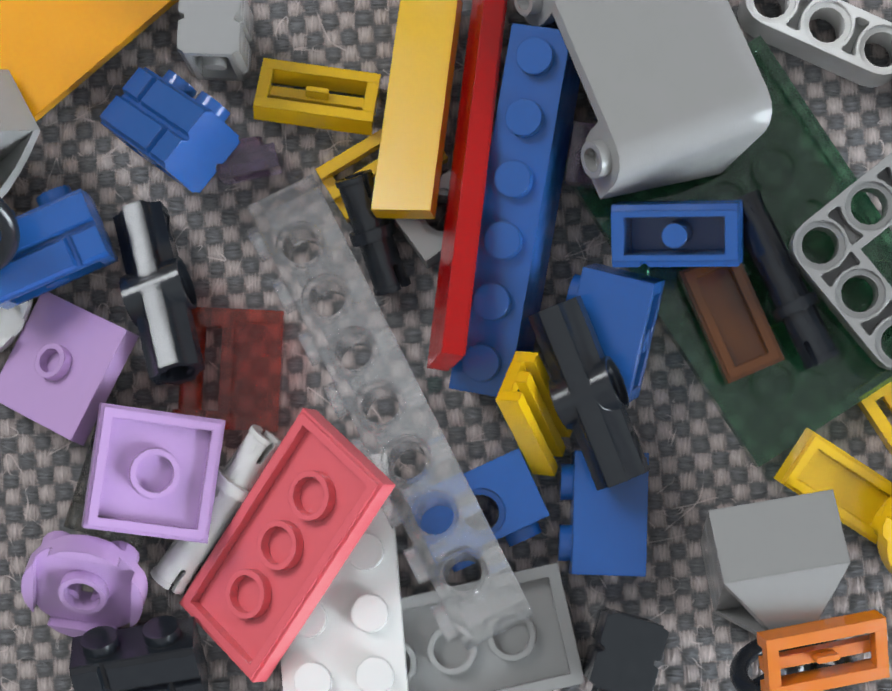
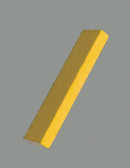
M400 0L371 211L376 218L435 219L463 6L462 0Z

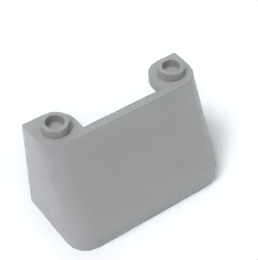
M514 0L519 14L524 16L526 21L532 26H546L556 21L598 120L596 125L590 130L582 146L581 162L585 173L592 179L600 200L719 175L754 143L770 124L772 101L768 88L728 0Z

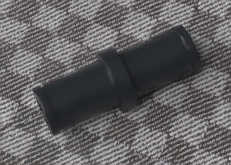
M364 170L346 176L345 179L337 180L335 184L337 189L339 188L353 228V232L349 234L353 247H359L374 287L373 292L375 296L386 295L400 290L401 287L410 285L411 281L405 272L393 234L397 232L394 219L376 218L371 211L374 190L372 170Z

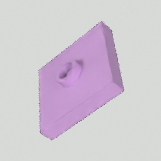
M49 292L40 295L0 373V403L70 441L84 446L97 421L100 402L106 403L139 336Z
M100 402L81 526L88 529L208 544L226 420Z

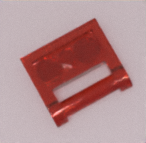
M196 307V309H193L192 315L204 364L206 328H222L218 411L202 410L203 370L196 376V379L179 385L178 409H172V413L226 420L224 430L249 431L251 425L255 424L262 427V432L268 430L269 432L280 433L286 313L275 310Z

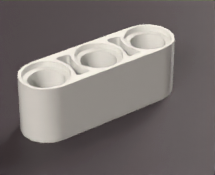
M754 0L740 1L737 11L739 24L753 38L861 86L869 88L879 87L892 79L891 22L842 0H777L781 6L782 15L774 18L765 17L760 14L755 8ZM821 19L830 23L835 30V41L826 43L814 38L810 32L809 21ZM875 43L884 47L889 54V66L878 67L870 63L865 56V44Z

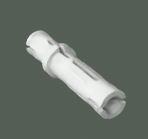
M255 424L251 425L248 434L226 466H219L208 544L174 539L159 563L150 572L152 578L163 588L169 590L173 583V593L182 595L185 592L186 586L214 548L282 442L271 432L266 430L262 435V427Z

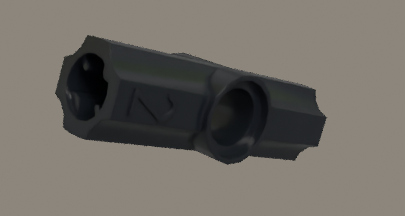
M143 200L122 206L120 213L113 217L126 273L119 280L122 299L132 322L138 327L149 379L156 385H180L196 379V376L205 370L192 310L197 307L196 291L185 263L178 256L170 215L161 201L146 202Z
M581 296L558 303L528 316L531 328L535 333L552 376L549 380V391L554 408L563 425L567 429L574 431L597 491L623 483L649 471L647 458L643 453L639 438L626 410L629 407V397L623 377L612 358L604 355Z

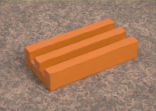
M875 609L756 632L757 644L762 648L763 654L758 656L759 668L764 672V679L760 680L761 691H823L890 677L886 617ZM870 633L869 635H864V636H859V637H854V638H849V639H843V640H838V641H833V642H828V643H823V644H818V645H813V646L802 647V648H797V649H792V650H787V651L779 652L780 650H785V649H790V648H795V647H800V646H805V645H810V644H816V643H821V642H826V641H831V640H836V639H841V638L852 637V636H857V635H862V634ZM871 652V658L781 676L780 669L815 662L822 664L837 661L840 657Z

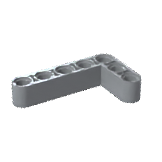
M892 152L798 227L791 236L788 245L789 253L799 273L816 291L817 295L866 355L876 365L887 370H892V359L882 350L881 338L883 332L892 326V286L861 249L892 225ZM867 192L879 199L882 205V215L876 224H863L854 218L851 212V201L855 194ZM818 230L825 232L831 237L834 243V253L829 262L817 264L805 257L802 251V240L806 233ZM857 277L865 280L873 291L871 305L863 312L850 310L842 301L841 290L843 284L849 278Z

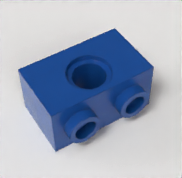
M519 448L407 499L437 567L449 562L454 572L487 558L482 546L505 536L509 547L541 533L542 529L538 521L550 516ZM477 495L489 497L495 502L498 509L496 523L486 531L472 530L463 519L462 511L464 504L467 500Z

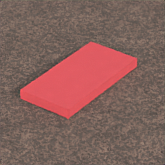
M303 408L179 604L191 617H195L196 622L253 683L266 682L392 492L395 484L316 409Z

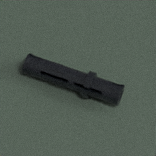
M760 189L738 197L737 200L743 199V243L776 308L771 314L776 324L783 322L804 364L802 365L804 370L807 371L827 362L828 359L837 357L841 352L836 347L816 307L821 301L816 291L809 293L762 198Z

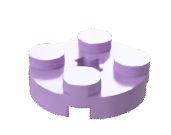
M52 531L44 536L41 546L31 554L21 580V593L25 604L32 612H34L37 604L44 613L50 616L48 626L62 634L77 637L83 636L88 630L98 626H110L116 630L118 627L125 626L129 622L130 627L134 626L140 619L148 594V581L145 572L138 564L140 559L139 552L131 544L124 541L109 542L89 535ZM81 584L94 588L93 592L82 591Z

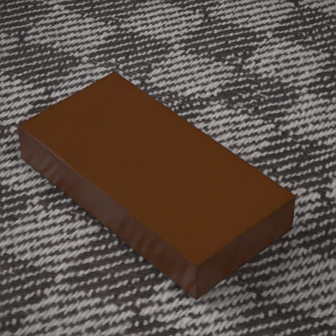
M742 263L738 267H689L678 272L677 276L726 385L785 360Z

